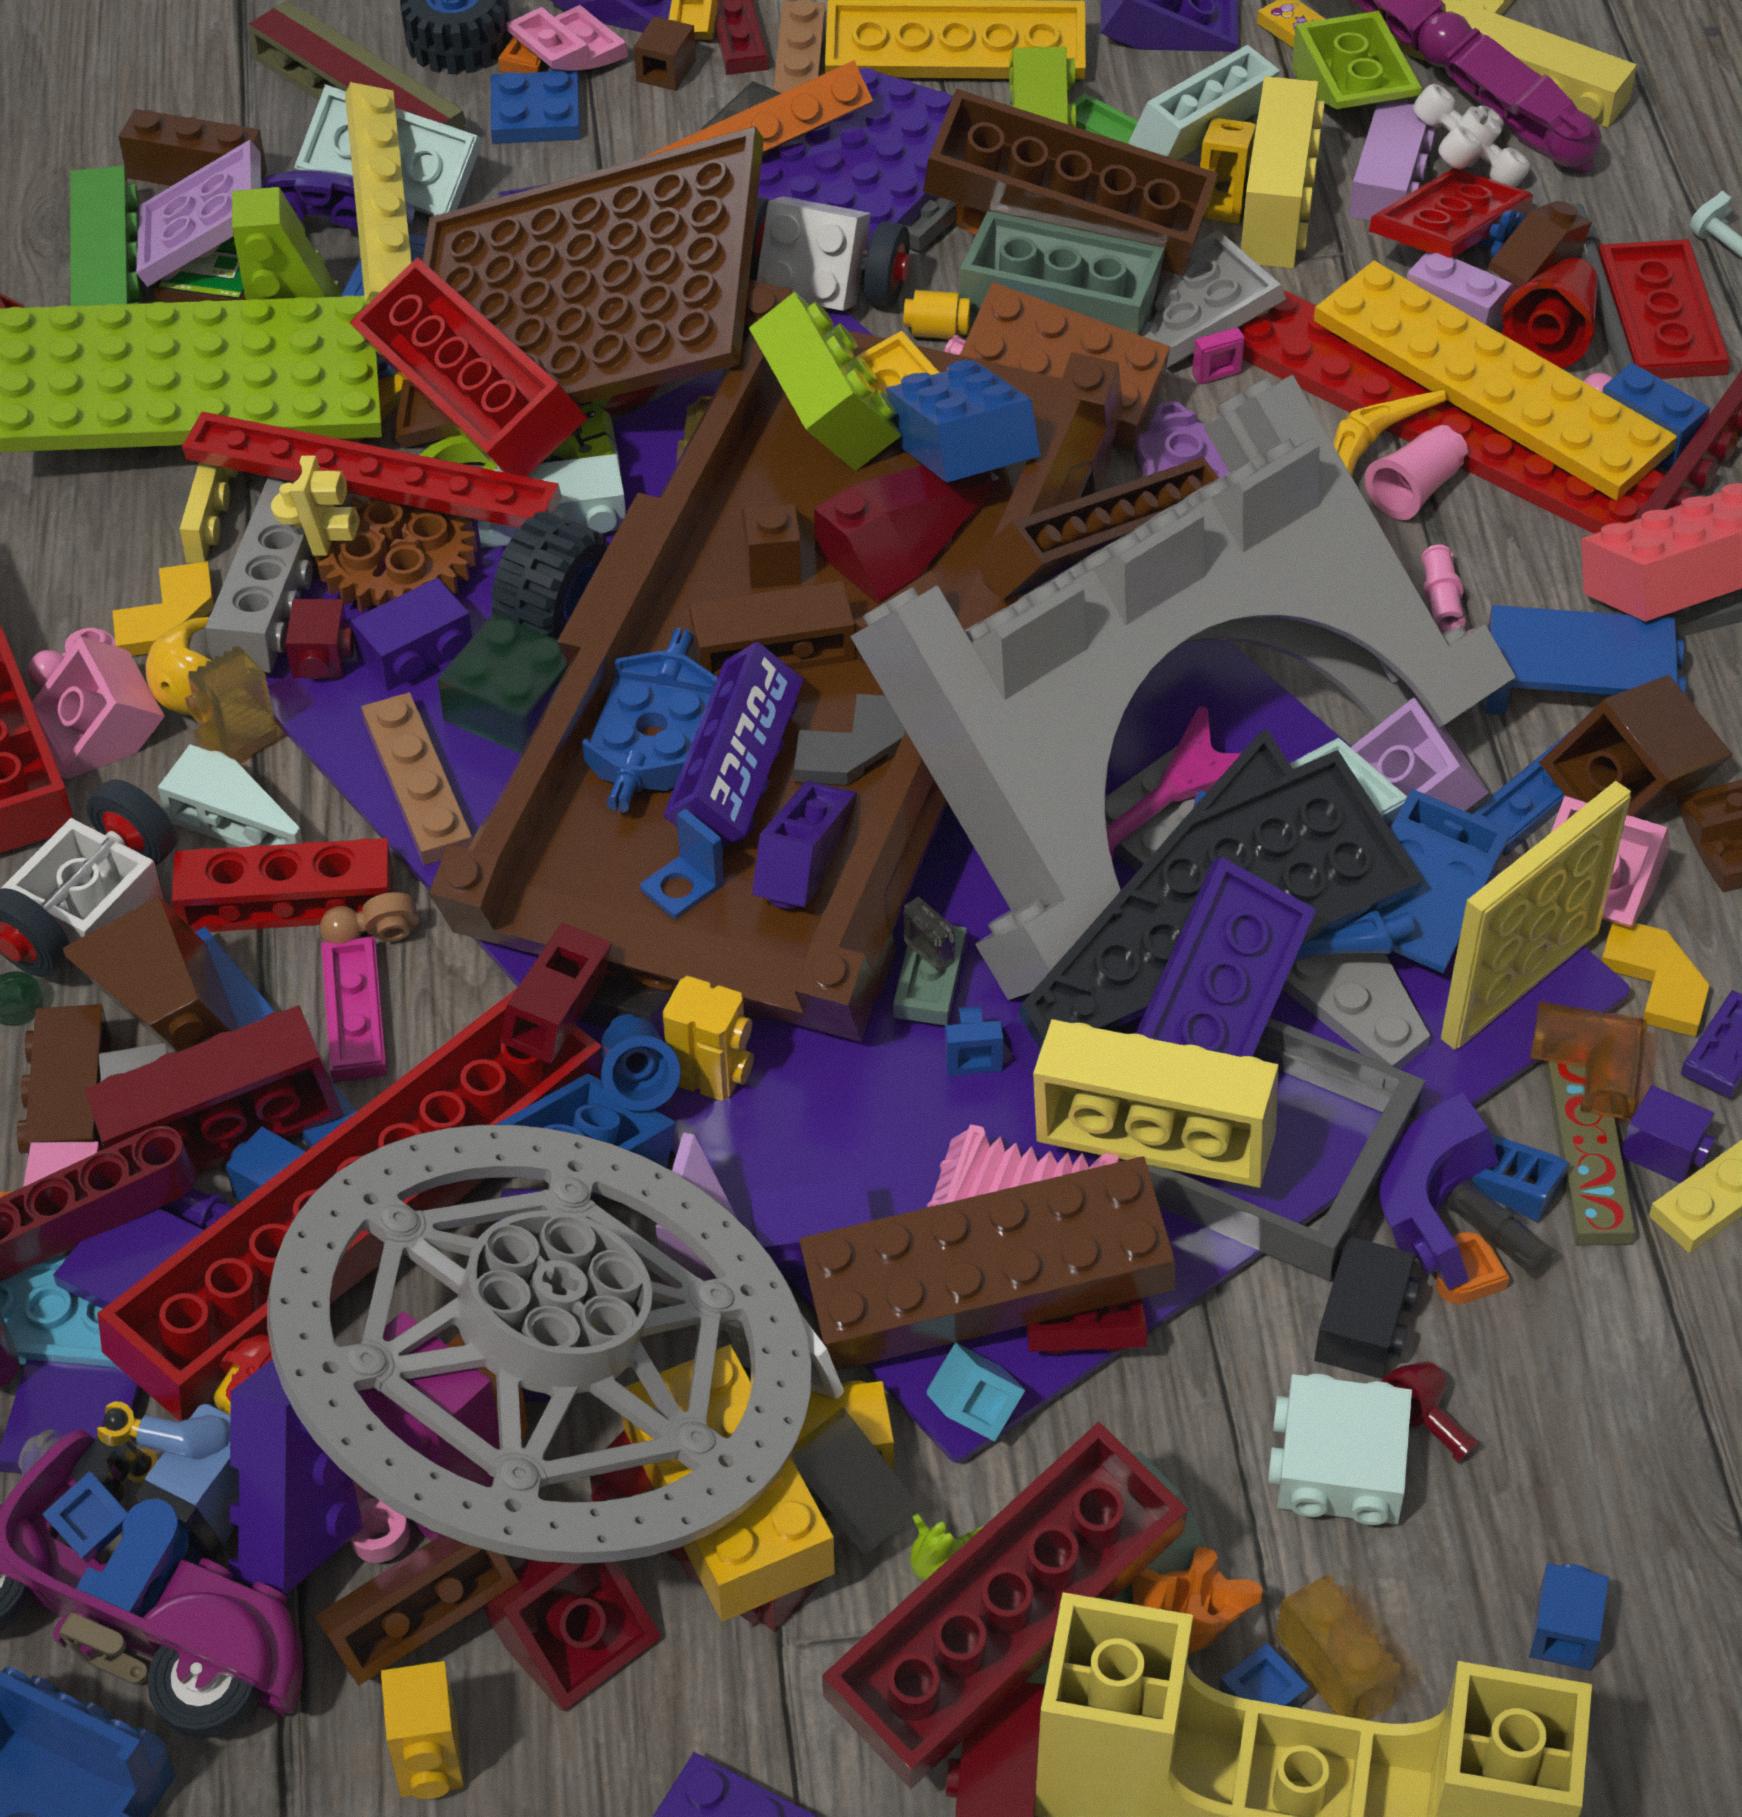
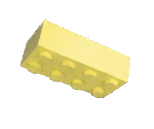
M1264 76L1246 190L1241 250L1258 265L1294 268L1296 251L1306 250L1309 223H1302L1301 220L1310 221L1312 192H1314L1316 163H1318L1321 129H1314L1313 127L1322 128L1325 101L1316 100L1318 81Z
M1051 1019L1033 1072L1037 1142L1098 1155L1108 1153L1117 1155L1122 1160L1144 1156L1147 1165L1261 1188L1276 1135L1278 1064L1265 1062L1252 1056L1239 1057L1209 1051L1196 1045L1184 1046L1149 1039L1140 1034H1123L1093 1028L1085 1023H1068Z

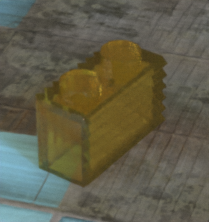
M233 646L231 652L224 651L223 657L215 656L214 661H207L205 666H198L197 671H189L188 680L192 694L185 698L190 713L199 725V729L193 732L197 746L208 751H219L237 762L279 739L276 734V724L273 720L272 703L269 700L271 697L268 693V683L265 679L267 676L241 647Z
M1325 1575L1284 1598L1280 1603L1282 1607L1279 1609L1281 1613L1278 1615L1279 1620L1277 1621L1278 1625L1276 1626L1277 1631L1275 1634L1335 1715L1370 1720L1392 1707L1401 1664L1392 1662L1394 1654L1385 1652L1386 1644L1378 1643L1379 1634L1370 1633L1371 1625L1363 1623L1364 1615L1355 1613L1357 1605L1348 1604L1349 1596L1341 1594L1342 1586L1334 1584L1335 1576Z

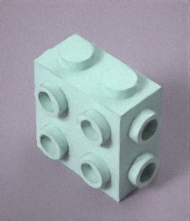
M1292 1374L1288 1397L1277 1396L1274 1413L1273 1432L1284 1433L1283 1449L1271 1448L1268 1484L1279 1485L1277 1508L1292 1510L1296 1514L1305 1517H1318L1324 1514L1353 1518L1355 1521L1365 1525L1398 1524L1405 1490L1412 1389L1397 1388L1389 1383L1379 1381L1366 1384L1335 1380L1324 1374H1311L1308 1376Z

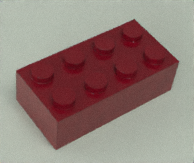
M300 1005L285 1011L270 1013L262 1020L231 1032L216 1034L208 1041L179 1052L167 1053L154 1062L125 1073L111 1075L100 1083L84 1088L101 1142L105 1149L149 1128L168 1126L175 1129L182 1137L196 1166L197 1174L228 1162L235 1148L243 1142H248L261 1127L286 1139L344 1116L327 1068Z

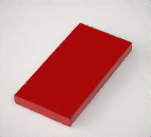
M1452 168L1372 215L1368 231L1431 254L1439 253L1445 257L1454 258L1489 236L1492 224H1500L1502 214L1505 211L1516 210L1517 213H1525L1530 210L1533 194L1463 169Z
M1689 239L1599 245L1598 252L1635 365L1660 379L1728 375L1731 362Z

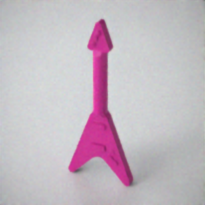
M1201 706L1197 708L1161 777L1160 785L1106 827L1111 859L1114 856V848L1171 802H1179L1194 797L1198 791L1208 792L1241 754L1220 753L1212 748L1208 709Z

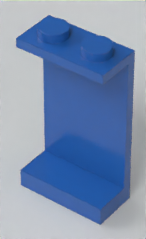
M1500 605L1491 606L1488 630L1513 671L1515 678L1485 697V713L1506 715L1511 687L1616 695L1669 674L1685 694L1686 678L1677 676V670H1681L1683 664L1684 640L1676 639L1675 618L1658 617L1645 622L1632 615Z

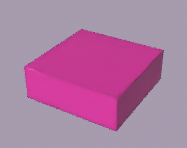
M1238 327L1195 339L1192 375L1198 384L1241 373L1245 337Z

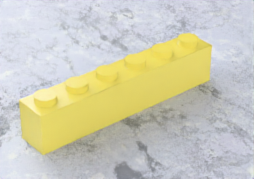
M1441 0L1445 3L1446 12L1453 11L1464 16L1472 29L1477 28L1482 34L1491 37L1541 76L1544 74L1548 75L1573 101L1577 109L1591 115L1598 125L1609 128L1630 101L1637 64L1459 0ZM1393 35L1402 53L1427 61L1420 50L1416 51L1411 45L1404 43Z

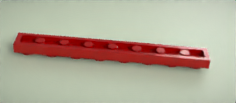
M203 411L182 445L186 460L292 482L297 481L302 474V468L299 463L301 456H316L321 471H343L347 482V493L520 528L529 517L532 518L537 512L548 511L554 514L562 497L559 483Z

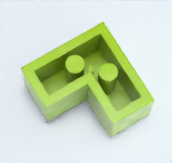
M1067 47L1013 48L1009 57V102L1012 103V107L1076 127L1075 103H1068L1067 91H1072V85H1075V59L1067 58Z

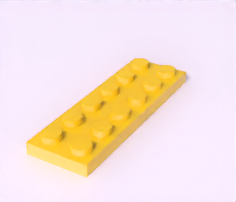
M828 0L825 73L855 60L858 69L870 68L896 78L1009 79V57L1013 48L1067 47V58L1075 59V79H1085V1Z

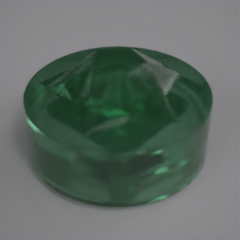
M20 971L7 972L0 975V1024L15 1026L32 1020L35 1017L36 1008H42L43 997L38 981L32 975Z

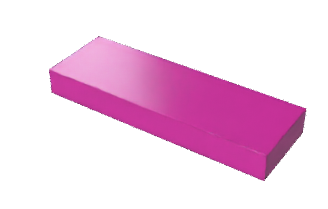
M375 936L357 938L341 944L323 942L321 943L332 1082L387 1075Z

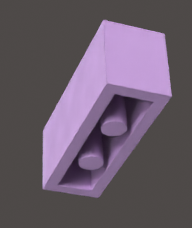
M1391 100L1377 103L1353 180L1349 217L1370 221L1372 215L1420 188V182H1415V180H1424L1428 154L1423 153H1432L1436 127L1429 126L1415 114L1413 110L1414 104Z

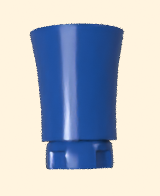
M633 1014L620 1015L610 1021L611 1025L607 1028L601 1040L603 1057L601 1080L603 1088L608 1097L624 1109L631 1111L652 1110L664 1104L674 1094L680 1080L678 1058L672 1048L662 1041L658 1030L649 1021L635 1017Z

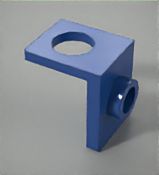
M687 809L682 810L676 815L679 856L640 883V891L674 920L724 886L722 861L724 851L721 838ZM674 878L688 880L693 885L692 891L682 898L668 897L662 892L661 888L665 882Z

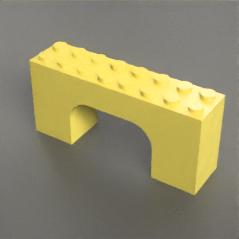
M1062 1593L1041 1706L1034 1816L1579 1817L1583 1803L1592 1684L1458 1661L1447 1705L1439 1715L1425 1721L1408 1724L1368 1721L1239 1698L1218 1691L1203 1683L1193 1674L1188 1665L1193 1615Z

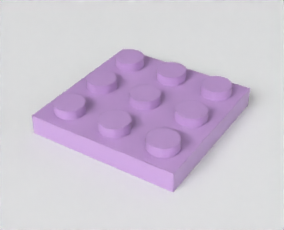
M248 140L139 205L136 274L147 287L160 279L163 281L171 279L180 272L185 264L197 257L206 258L220 247L221 243L234 236L232 230V191L261 188V153L251 140Z

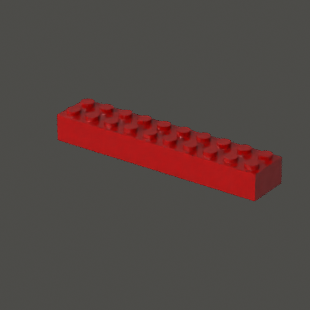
M516 988L98 1312L102 1353L178 1421L189 1419L198 1406L208 1404L214 1399L217 1388L226 1376V1373L220 1366V1362L228 1351H232L242 1340L259 1334L268 1335L267 1299L279 1249L296 1215L321 1186L337 1172L360 1157L387 1144L414 1135L446 1128L495 1125L587 1073L600 1080L602 1046L579 1027L575 1026L550 1064L500 1043L507 1003L517 990ZM486 1178L441 1185L417 1193L402 1202L414 1211L453 1206ZM366 1230L361 1231L342 1257L332 1280L330 1304L380 1265L384 1242Z

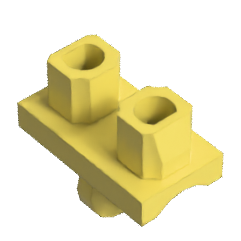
M301 456L299 462L302 468L301 476L293 484L285 483L280 486V493L271 502V510L274 518L279 523L292 525L295 529L303 528L313 556H327L332 541H353L355 539L360 519L355 507H334V505H343L347 494V482L343 471H321L316 456Z

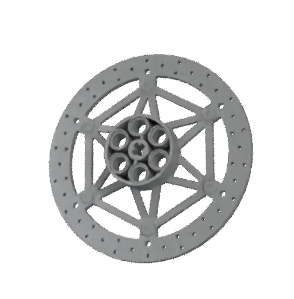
M475 1125L422 1133L387 1144L360 1157L337 1172L311 1196L298 1212L285 1234L271 1276L267 1299V1331L272 1359L287 1398L314 1441L344 1473L365 1491L394 1511L434 1532L464 1544L502 1555L536 1561L576 1564L616 1562L648 1557L682 1547L705 1537L737 1518L755 1503L775 1481L792 1454L806 1418L811 1393V1357L808 1336L793 1294L770 1255L746 1227L726 1208L700 1188L675 1172L643 1156L586 1136L548 1128L518 1125ZM517 1177L545 1180L549 1184L548 1190L424 1211H414L402 1202L417 1193L441 1185L472 1179ZM591 1193H597L620 1202L667 1229L686 1244L708 1266L717 1279L703 1281L596 1205L595 1202L590 1200ZM500 1220L490 1226L478 1239L438 1231ZM366 1230L384 1242V1248L361 1344L340 1347L334 1343L330 1323L332 1280L348 1247L361 1231ZM437 1249L469 1255L466 1269L460 1267ZM405 1255L457 1293L458 1297L395 1339L384 1341L383 1333L401 1256ZM646 1267L673 1287L650 1281ZM652 1300L672 1305L650 1311ZM739 1320L743 1324L749 1345L751 1386L743 1418L731 1437L725 1438L708 1427L706 1420L719 1323ZM451 1325L458 1327L461 1337L466 1344L464 1346L407 1355ZM696 1325L698 1327V1337L687 1412H683L678 1407L639 1340L643 1336ZM486 1367L496 1375L500 1450L492 1447L405 1380ZM626 1368H633L659 1413L616 1382L615 1378ZM371 1388L381 1391L494 1477L492 1487H485L462 1478L433 1463L409 1447L380 1421L357 1391ZM519 1388L546 1393L551 1397L525 1448H522ZM587 1391L654 1439L551 1461L543 1460V1456L575 1394ZM670 1459H678L692 1470L691 1473L675 1482L628 1498L601 1502L572 1503L545 1501L538 1496L539 1487H544L545 1485Z

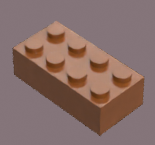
M992 282L960 355L1063 378L1071 352L1118 362L1123 413L1112 445L1132 452L1165 375L1170 346Z

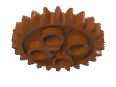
M353 496L350 498L351 507L356 508L360 519L355 539L353 541H332L327 556H315L321 582H327L329 594L340 593L344 605L357 599L358 610L363 613L371 605L381 606L435 578H439L451 593L457 594L459 592L457 580L469 581V568L476 566L475 552H477V544L471 518L370 497L368 501L362 502Z

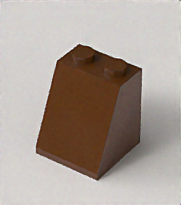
M1668 674L1605 698L1539 763L1565 796L1586 803L1617 781L1631 791L1627 815L1643 820L1678 799V796L1684 795L1698 787L1733 754Z
M160 896L63 948L67 959L114 1003L160 1041L166 1043L174 1052H179L208 1041L216 1034L238 1029L237 1022L206 943Z

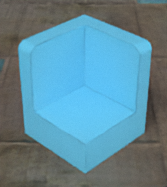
M956 1342L927 1389L929 1398L946 1417L994 1442L1025 1392L1024 1388L1003 1367Z

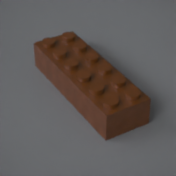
M956 89L928 158L923 192L984 212L989 210L1165 248V254L1161 269L1184 276L1210 204L1218 173Z
M1144 1156L799 1238L823 1343L828 1350L836 1371L1175 1290V1260Z

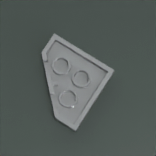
M1217 230L1196 242L1184 276L1175 274L1172 280L1165 281L1155 303L1157 314L1153 322H1146L1141 336L1170 346L1166 366L1168 368L1175 363L1186 360L1194 353L1195 339L1239 327L1254 317L1266 314L1272 307L1286 300L1282 285L1223 233Z

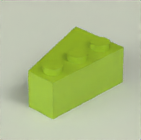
M279 187L232 191V230L246 300L340 297L342 295V287L338 281L332 279L325 267L324 258L319 250H314L305 235L304 226Z

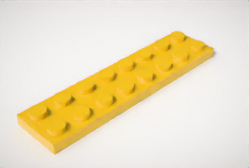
M1374 260L1315 307L1314 321L1432 392L1445 390L1446 400L1616 501L1675 450L1677 435Z

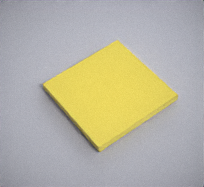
M1617 781L1613 782L1467 899L1441 1033V1040L1454 1050L1461 1048L1599 933L1631 799V791Z

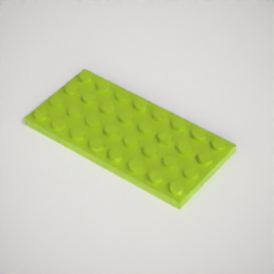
M348 295L343 297L317 298L298 297L288 299L205 300L201 302L0 309V452L183 445L202 411L337 439L382 437L376 351L349 323L371 301H366L365 296Z

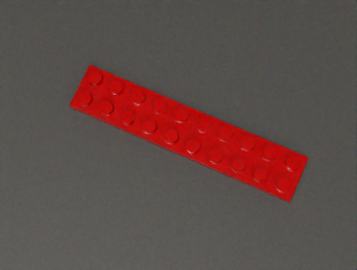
M1285 290L1283 291L1286 300L1272 307L1266 314L1254 317L1238 327L1245 337L1243 360L1283 380L1293 375L1301 389L1349 413L1364 407L1432 392L1314 321L1316 305ZM1448 400L1402 419L1385 429L1411 442L1425 431H1430L1439 425H1448L1454 432L1461 434L1467 443L1468 453L1464 456V464L1460 468L1593 534L1601 532V528L1608 524H1625L1633 521L1666 476L1652 469L1616 501Z

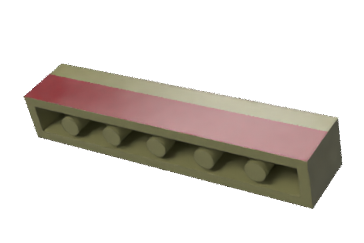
M288 0L248 23L254 59L316 99L320 100L325 85L347 91L350 82L393 90L395 108L466 132V119L463 110L458 105L444 99L430 90L425 84H420L401 72L396 66L388 64L372 54L367 48L356 44L342 35L337 29L329 27L308 11L302 10Z

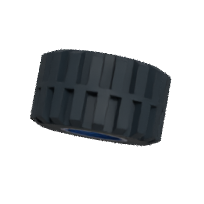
M400 0L406 46L410 56L416 58L417 64L422 67L430 63L431 71L437 73L442 68H446L448 74H457L458 69H466V73L476 72L475 66L479 65L485 69L492 65L491 59L498 60L513 37L506 28V23L511 21L508 0Z
M540 511L535 513L532 518L529 517L520 529H517L508 543L495 574L491 598H493L491 609L492 614L495 615V623L506 631L549 649L560 651L561 649L557 641L609 547L606 536L603 533L548 511Z

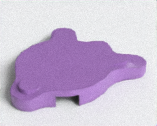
M1165 401L1160 403L1155 408L1154 417L1149 422L1148 430L1143 435H1138L1135 457L1138 468L1144 476L1201 457L1206 459L1219 478L1229 473L1206 433L1204 429L1206 425L1196 422L1197 413L1187 410L1179 402Z

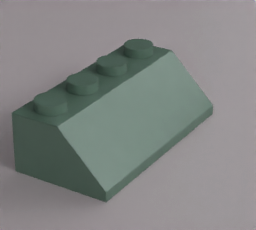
M988 210L960 267V298H971V313L978 315L991 283L995 282L1141 335L1146 322H1149L1165 248Z

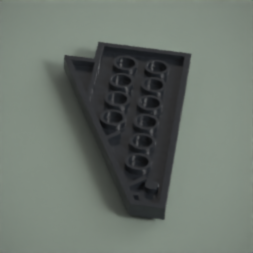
M1268 729L1261 731L1022 1003L1018 1014L1039 1049H1042L1051 1019L1068 1023H1085L1093 1028L1110 1031L1144 1015L1211 864L1221 856L1317 909L1302 943L1418 891L1424 880L1339 750L1293 769Z

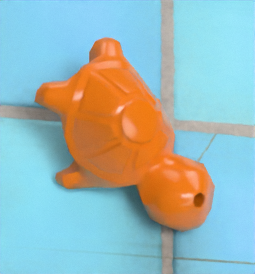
M1204 1546L1197 1547L1191 1565L1186 1570H1174L1159 1574L1149 1568H1145L1131 1582L1133 1605L1193 1615L1188 1655L1200 1652L1209 1645H1212L1235 1619L1242 1616L1249 1608L1261 1602L1263 1588L1258 1582L1249 1579H1226L1219 1571L1217 1554L1214 1550Z

